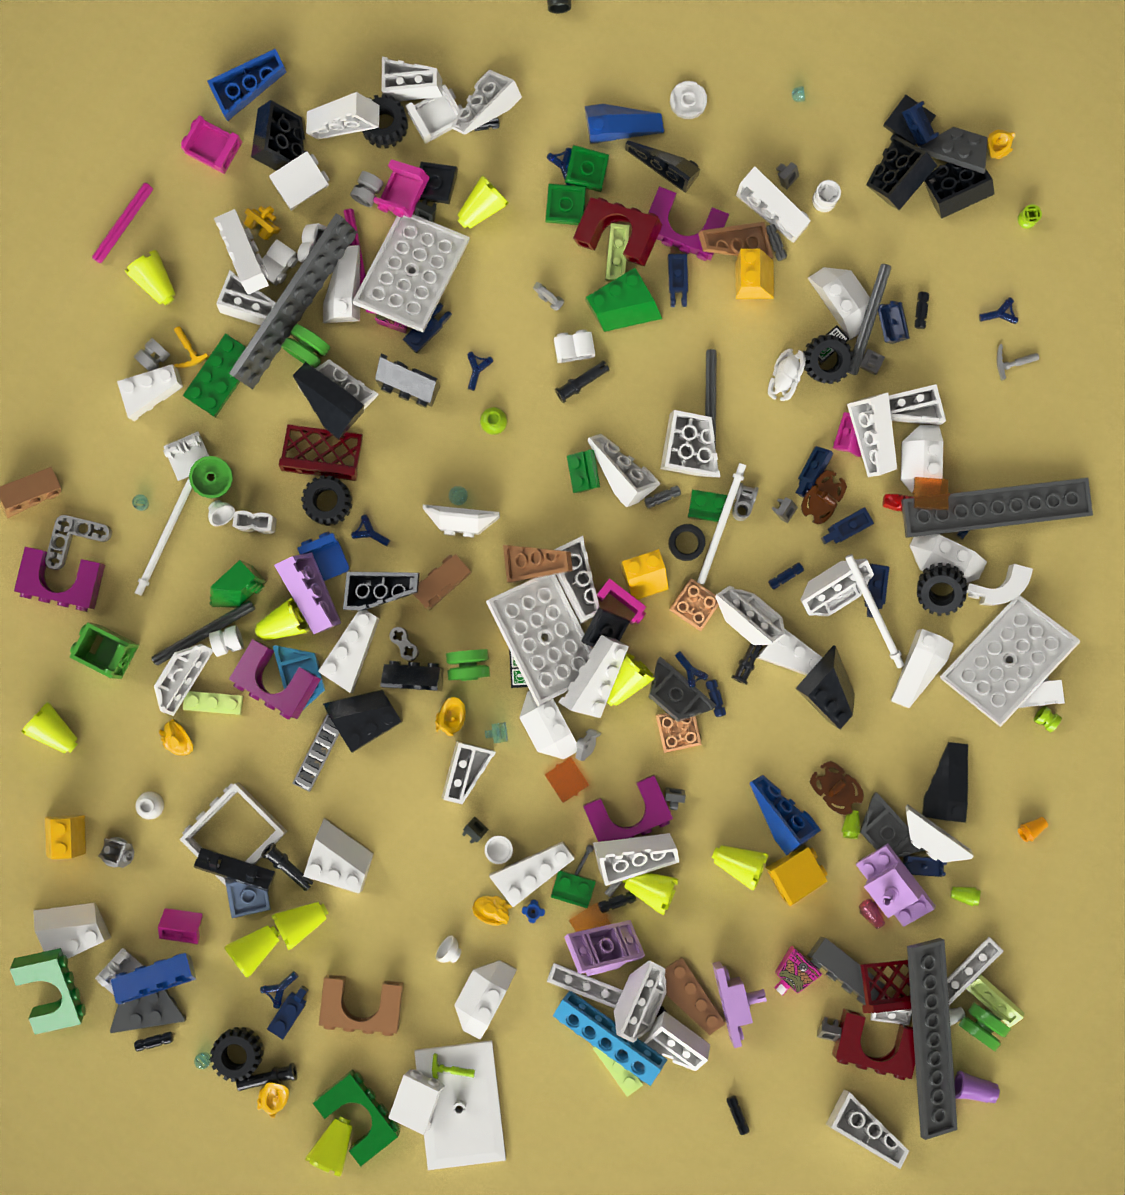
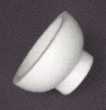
M216 500L208 507V519L211 525L222 526L233 518L235 509L229 503Z
M145 792L136 801V811L144 819H155L161 815L164 809L163 799L156 792Z
M494 836L487 841L485 855L492 863L503 864L512 856L513 847L506 837Z
M448 936L441 943L436 953L437 961L443 963L451 961L454 963L458 960L462 950L459 948L458 941L454 936Z

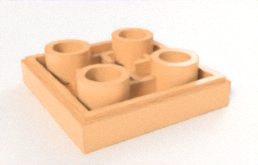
M691 578L669 610L701 632L719 604L715 594Z
M668 713L655 715L664 753L702 745L695 716L677 722Z

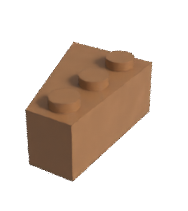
M52 467L0 486V505L7 519L47 499L59 496L61 486Z
M456 554L446 557L442 561L443 565L438 569L437 567L434 568L426 579L419 582L418 593L413 595L427 610H431L472 573Z

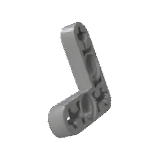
M67 515L59 516L55 521L45 558L46 565L54 570L64 567L73 535L106 542L112 536L111 529L104 524ZM67 519L69 526H65L64 528V526L61 525V523L65 522ZM83 523H86L88 525V531L84 534H81L79 532V526ZM64 529V532L67 533V536L64 534H59L58 532H63ZM93 529L99 531L104 530L106 532V535H102L101 537V535L93 533ZM59 537H63L65 540V544L61 548L56 546V540ZM54 549L57 550V551H62V554H60V553L57 554L56 552H53V551H54ZM57 555L59 564L55 563L54 565V563L51 562L52 558L55 559Z

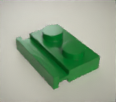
M594 450L567 456L573 493H580L600 487Z
M692 489L688 518L718 522L728 495Z
M560 870L555 880L551 898L588 909L596 880Z

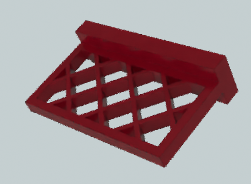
M287 424L279 467L284 472L314 476L324 475L325 477L329 475L338 479L357 481V469L363 434L346 432L342 436L345 438H340V441L331 447L326 440L333 435L326 429ZM291 430L299 431L302 437L293 442L290 438ZM313 433L318 434L321 437V439L314 444H312L307 438ZM350 438L358 439L357 445L352 449H349L345 443ZM305 439L310 447L301 452L296 445ZM325 442L329 449L320 455L315 447ZM343 444L348 451L339 457L334 450ZM293 447L299 452L294 458L286 457L287 451ZM313 449L318 457L314 460H307L304 455ZM332 452L337 459L332 463H327L323 457ZM351 454L354 458L353 466L345 465L342 460Z
M908 960L860 965L866 1004L862 1005L863 1013L911 1009V995L907 996L902 991L906 984L910 987L909 971L906 976L899 971L903 964L908 967ZM887 966L893 970L890 978L883 973ZM868 968H872L877 973L873 980L868 976ZM896 975L903 980L899 988L893 983ZM880 976L886 981L883 989L876 984ZM890 986L896 991L892 998L886 994ZM873 987L880 993L876 1000L871 998Z

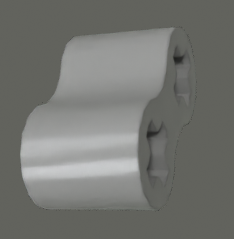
M401 627L393 628L390 632V640L399 646L401 657L408 661L415 660L419 655V649L409 641L408 632ZM397 631L403 633L401 641L399 639L395 640ZM406 648H414L412 657L405 655L407 653Z

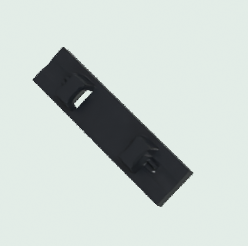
M201 848L194 863V868L267 892H269L276 874L275 871ZM218 860H221V863H220L219 868H218V867H217Z

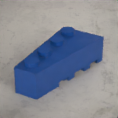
M275 48L207 82L224 117L229 121L287 73Z
M181 953L167 960L156 961L153 965L147 967L145 965L135 968V971L128 974L127 972L116 974L115 978L110 981L115 1001L120 1005L196 980L197 978L191 956L187 953Z

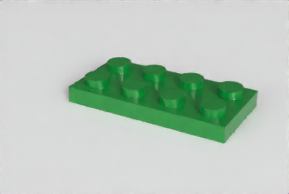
M225 333L183 396L216 418L240 383L229 372L246 347Z

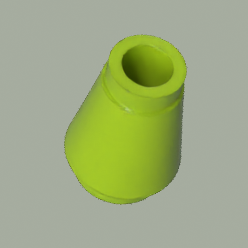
M853 810L852 813L846 815L841 830L844 838L858 839V836L861 834L859 811Z
M952 887L951 898L972 907L973 905H979L981 890H976V887Z

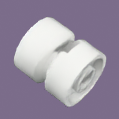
M833 180L821 182L812 198V203L816 210L820 212L831 211L840 198V186Z
M236 625L225 628L224 632L218 630L209 633L210 644L217 657L227 654L229 650L234 652L244 648L241 633Z

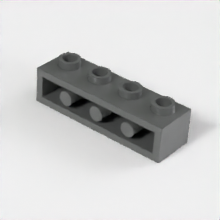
M820 937L807 955L812 959L810 963L818 969L822 967L827 971L826 976L833 981L838 980L841 982V987L850 994L853 992L858 996L856 999L863 1005H866L861 966L827 938ZM868 972V976L873 980L874 976ZM880 980L876 983L881 989L885 986ZM873 987L871 998L876 1000L880 993Z

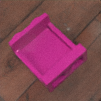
M199 115L197 119L193 120L188 135L182 139L181 148L185 154L225 174L243 142L239 135L233 132L230 134L205 121Z
M391 159L388 167L393 172L381 198L374 197L373 201L378 205L377 208L385 213L391 211L398 217L403 218V216L411 218L430 177L422 168Z
M610 578L597 594V598L601 602L610 594L634 612L635 616L630 621L631 625L635 622L639 624L646 615V612H644L646 606Z

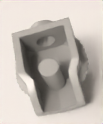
M120 837L104 839V847L98 857L102 858V861L107 866L124 868L131 863L134 858L132 844Z

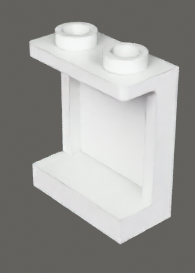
M445 84L442 85V97L427 98L416 105H413L412 102L405 105L409 117L425 144L452 130L451 126L460 110L463 109L460 104H456L454 100L456 96L451 88L448 89Z
M307 151L269 175L270 180L291 211L303 201L329 186L328 181L330 179L324 170L320 172L317 167L319 162L313 154L309 155Z
M410 1069L403 1075L389 1119L424 1135L432 1125L431 1117L439 1094L445 1085L441 1084L438 1079L424 1076L419 1070Z

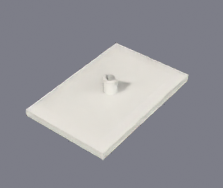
M414 214L411 218L397 216L356 293L353 304L424 332L470 241V237Z
M555 574L534 578L487 600L486 603L537 706L569 691L570 683H574L580 674L578 672L579 669L589 660L588 655L592 648L581 642L585 634Z
M1019 595L1001 611L940 678L1001 727L1080 643V640Z
M492 1040L415 1050L416 1070H419L428 1078H433L432 1062L434 1053L438 1054V1065L443 1064L445 1067L455 1066L475 1070L474 1078L453 1075L450 1072L437 1073L439 1075L438 1080L445 1087L440 1092L431 1117L432 1125L424 1134L428 1170L506 1161Z

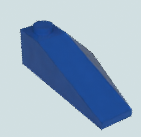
M608 104L585 106L590 144L664 133L661 113Z
M762 775L750 782V786L774 840L786 855L798 849L821 831L806 811L801 812L794 806L795 802L793 800H787L783 797L780 789Z

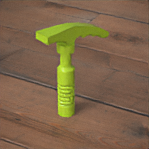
M434 1053L432 1062L433 1078L438 1079V1072H450L453 1075L474 1078V1069L455 1066L445 1067L443 1064L438 1065V1054Z

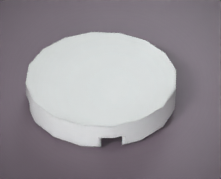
M694 81L679 83L670 95L672 111L683 119H694L700 116L707 105L705 89Z

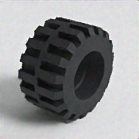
M382 94V97L374 95L375 99H372V101L380 105L379 116L390 115L394 118V121L387 128H375L362 131L365 139L369 140L370 144L374 145L376 143L378 148H381L382 145L385 148H389L391 144L394 147L396 142L400 143L403 140L402 136L405 137L407 134L408 123L403 105L401 106L399 100L395 101L393 96L387 98L386 94Z
M828 334L813 338L812 342L806 345V351H803L806 357L804 370L808 372L807 374L814 380L824 384L838 383L841 381V378H846L848 376L846 373L852 369L850 365L854 363L852 359L854 355L853 351H850V345L844 339ZM826 348H832L837 353V362L830 370H823L818 364V357Z
M329 475L328 477L320 476L319 479L315 477L312 479V483L308 482L306 485L308 486L307 489H303L302 492L304 496L301 497L305 513L318 524H325L326 526H330V524L336 525L339 521L345 520L344 517L350 513L349 509H352L351 501H353L350 495L351 492L346 485L338 478ZM327 490L334 491L338 497L336 506L330 511H321L317 507L318 496Z
M938 563V566L932 564L930 569L925 568L923 570V574H920L917 584V597L919 603L923 604V609H929L931 614L937 612V616H941V613H945L947 616L950 615V611L955 613L958 607L961 608L963 606V601H966L967 581L964 578L963 572H958V567L954 566L951 568L949 563L946 566ZM937 583H947L953 588V591L948 595L940 596L933 593L930 588Z
M234 1027L232 1030H227L214 1042V1047L210 1051V1054H212L210 1062L214 1063L212 1068L213 1070H218L216 1074L219 1077L222 1074L224 1076L223 1079L226 1081L229 1078L231 1082H236L237 1079L242 1081L246 1077L251 1076L259 1067L264 1050H261L263 1047L262 1042H258L260 1037L253 1035L254 1031L250 1030L248 1032L245 1027L241 1029ZM237 1044L245 1049L247 1054L245 1063L236 1064L229 1059L227 1054L229 1045Z

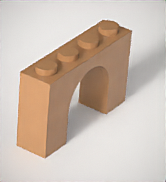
M326 975L324 977L319 1026H324V1029L334 1030L335 1027L343 1028V1031L354 1032L357 1029L363 1030L362 1032L366 1034H373L374 1031L382 1032V1035L385 1036L397 1034L400 1023L403 982L384 981L379 1010L370 1017L360 1018L352 1015L345 1006L346 976Z

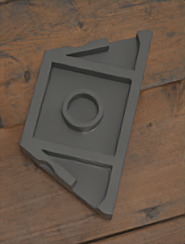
M952 127L919 147L927 152L930 157L983 174L986 172L988 141L985 136Z
M662 657L658 658L653 675L655 679L651 683L648 696L677 722L715 708L716 704Z
M875 792L861 825V834L876 850L888 843L898 857L925 851V849H918L911 843L912 840L910 839L908 826L881 796Z
M165 989L124 1004H118L110 1033L185 1022L187 1019L176 1006V1001L170 997L169 991Z

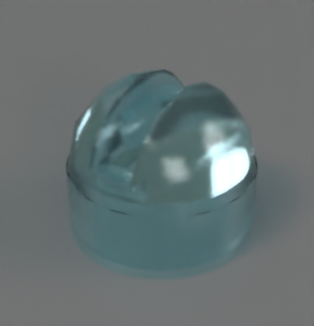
M798 86L792 90L791 95L794 101H805L804 86Z
M136 495L132 500V505L138 511H145L149 506V501L144 495Z
M206 1052L199 1053L194 1059V1064L198 1069H205L211 1063L210 1055ZM198 1058L201 1060V1062H202L203 1064H205V1066H203V1065L198 1061Z

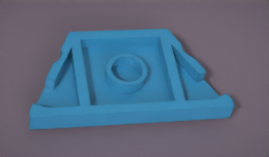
M273 646L284 689L289 685L299 667L321 678L307 702L306 708L325 691L321 673L318 672L320 668L316 653Z

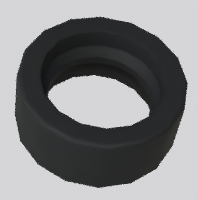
M692 524L678 526L669 538L671 553L682 561L696 559L705 547L703 532ZM689 531L697 537L698 546L694 552L684 554L677 549L676 538L680 533Z

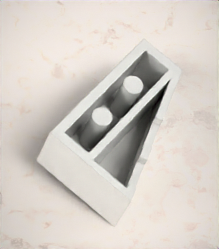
M1047 677L1019 708L1065 703L1062 680L1049 681Z
M665 1011L655 1019L652 1028L639 1038V1040L659 1054L673 1059V1063L691 1070H698L708 1061L710 1044Z

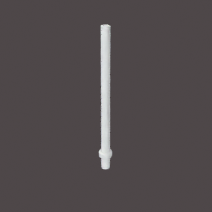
M739 463L736 473H733L732 477L734 479L697 583L705 584L740 482L744 480L743 474L746 468L744 464Z
M187 479L142 578L138 579L139 584L135 593L142 596L146 586L150 584L148 581L190 494L192 486L189 479Z
M850 554L845 559L890 651V658L894 660L897 668H901L904 666L901 658L902 654L900 650H897L853 555Z

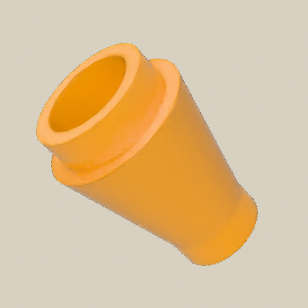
M1040 817L1021 824L1020 828H1018V833L1025 842L1033 841L1048 827V823L1045 818Z

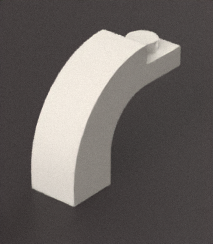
M1017 564L1009 565L1006 578L1001 586L996 589H989L968 583V597L974 599L981 597L979 604L986 606L1009 602L1025 590L1033 569Z

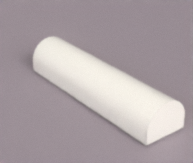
M990 937L947 978L949 1005L1004 952Z
M553 963L547 978L549 983L612 1008L616 1007L623 991L556 963Z

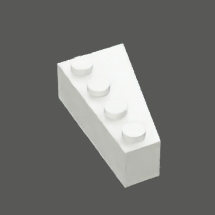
M358 92L307 111L306 134L319 140L379 128L380 105Z
M601 635L588 655L589 660L579 669L578 672L580 674L574 683H570L568 693L558 703L571 711L601 718L629 646L614 638Z
M562 841L495 871L489 877L511 906L514 907L573 861L575 857Z

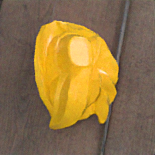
M999 129L990 133L987 140L989 156L996 159L1007 156L1013 150L1010 147L1015 133Z
M450 697L443 703L440 712L436 714L435 724L437 732L441 729L447 735L453 736L464 725L466 710L464 703L459 698Z
M174 719L165 724L164 731L159 730V734L162 737V745L165 749L181 756L189 755L193 751V744L188 734Z
M482 896L474 902L472 910L479 920L498 926L508 923V909L512 908V906L499 896Z
M271 1082L265 1084L259 1091L257 1100L258 1110L263 1108L271 1118H275L276 1113L283 1109L289 1097L288 1088L278 1083Z

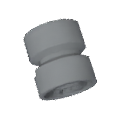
M362 171L357 180L358 185L354 186L350 196L358 203L372 207L374 204L373 199L376 197L375 194L380 192L384 183L377 176Z
M151 338L145 344V349H140L134 355V358L148 371L157 369L159 362H164L170 354ZM153 352L156 353L154 357H152V356L150 355V354H152Z

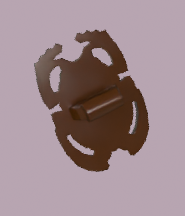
M825 470L816 479L815 484L819 486H812L805 494L801 504L803 515L805 517L813 515L814 520L812 522L815 524L825 523L832 516L837 507L836 502L841 501L847 488L843 478H839L841 483L833 482L831 475L836 476V473L831 470ZM825 477H829L828 480L822 482ZM840 486V493L837 495L838 487Z
M832 761L821 765V768L827 767L825 775L816 778L817 772H814L809 782L819 796H822L823 793L826 795L823 797V800L833 811L842 815L852 813V804L857 802L861 804L864 794L861 786L850 775L846 774L844 777L842 774L845 771L838 764ZM829 768H835V769H837L839 772H838V773L830 772L828 769H829ZM818 779L820 780V783H821V787H822L821 790L817 787V784H816V782H817ZM852 783H854L855 786L857 787V791H858V795H857V796H855V788H854V786H853ZM832 803H833L834 805H837V806H844L845 808H844V809L836 808V807H834V806L832 805Z

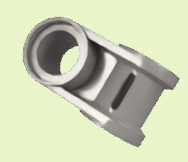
M740 482L732 510V515L736 520L744 521L749 517L757 497L758 487L751 488L744 486ZM737 508H745L746 515H740Z

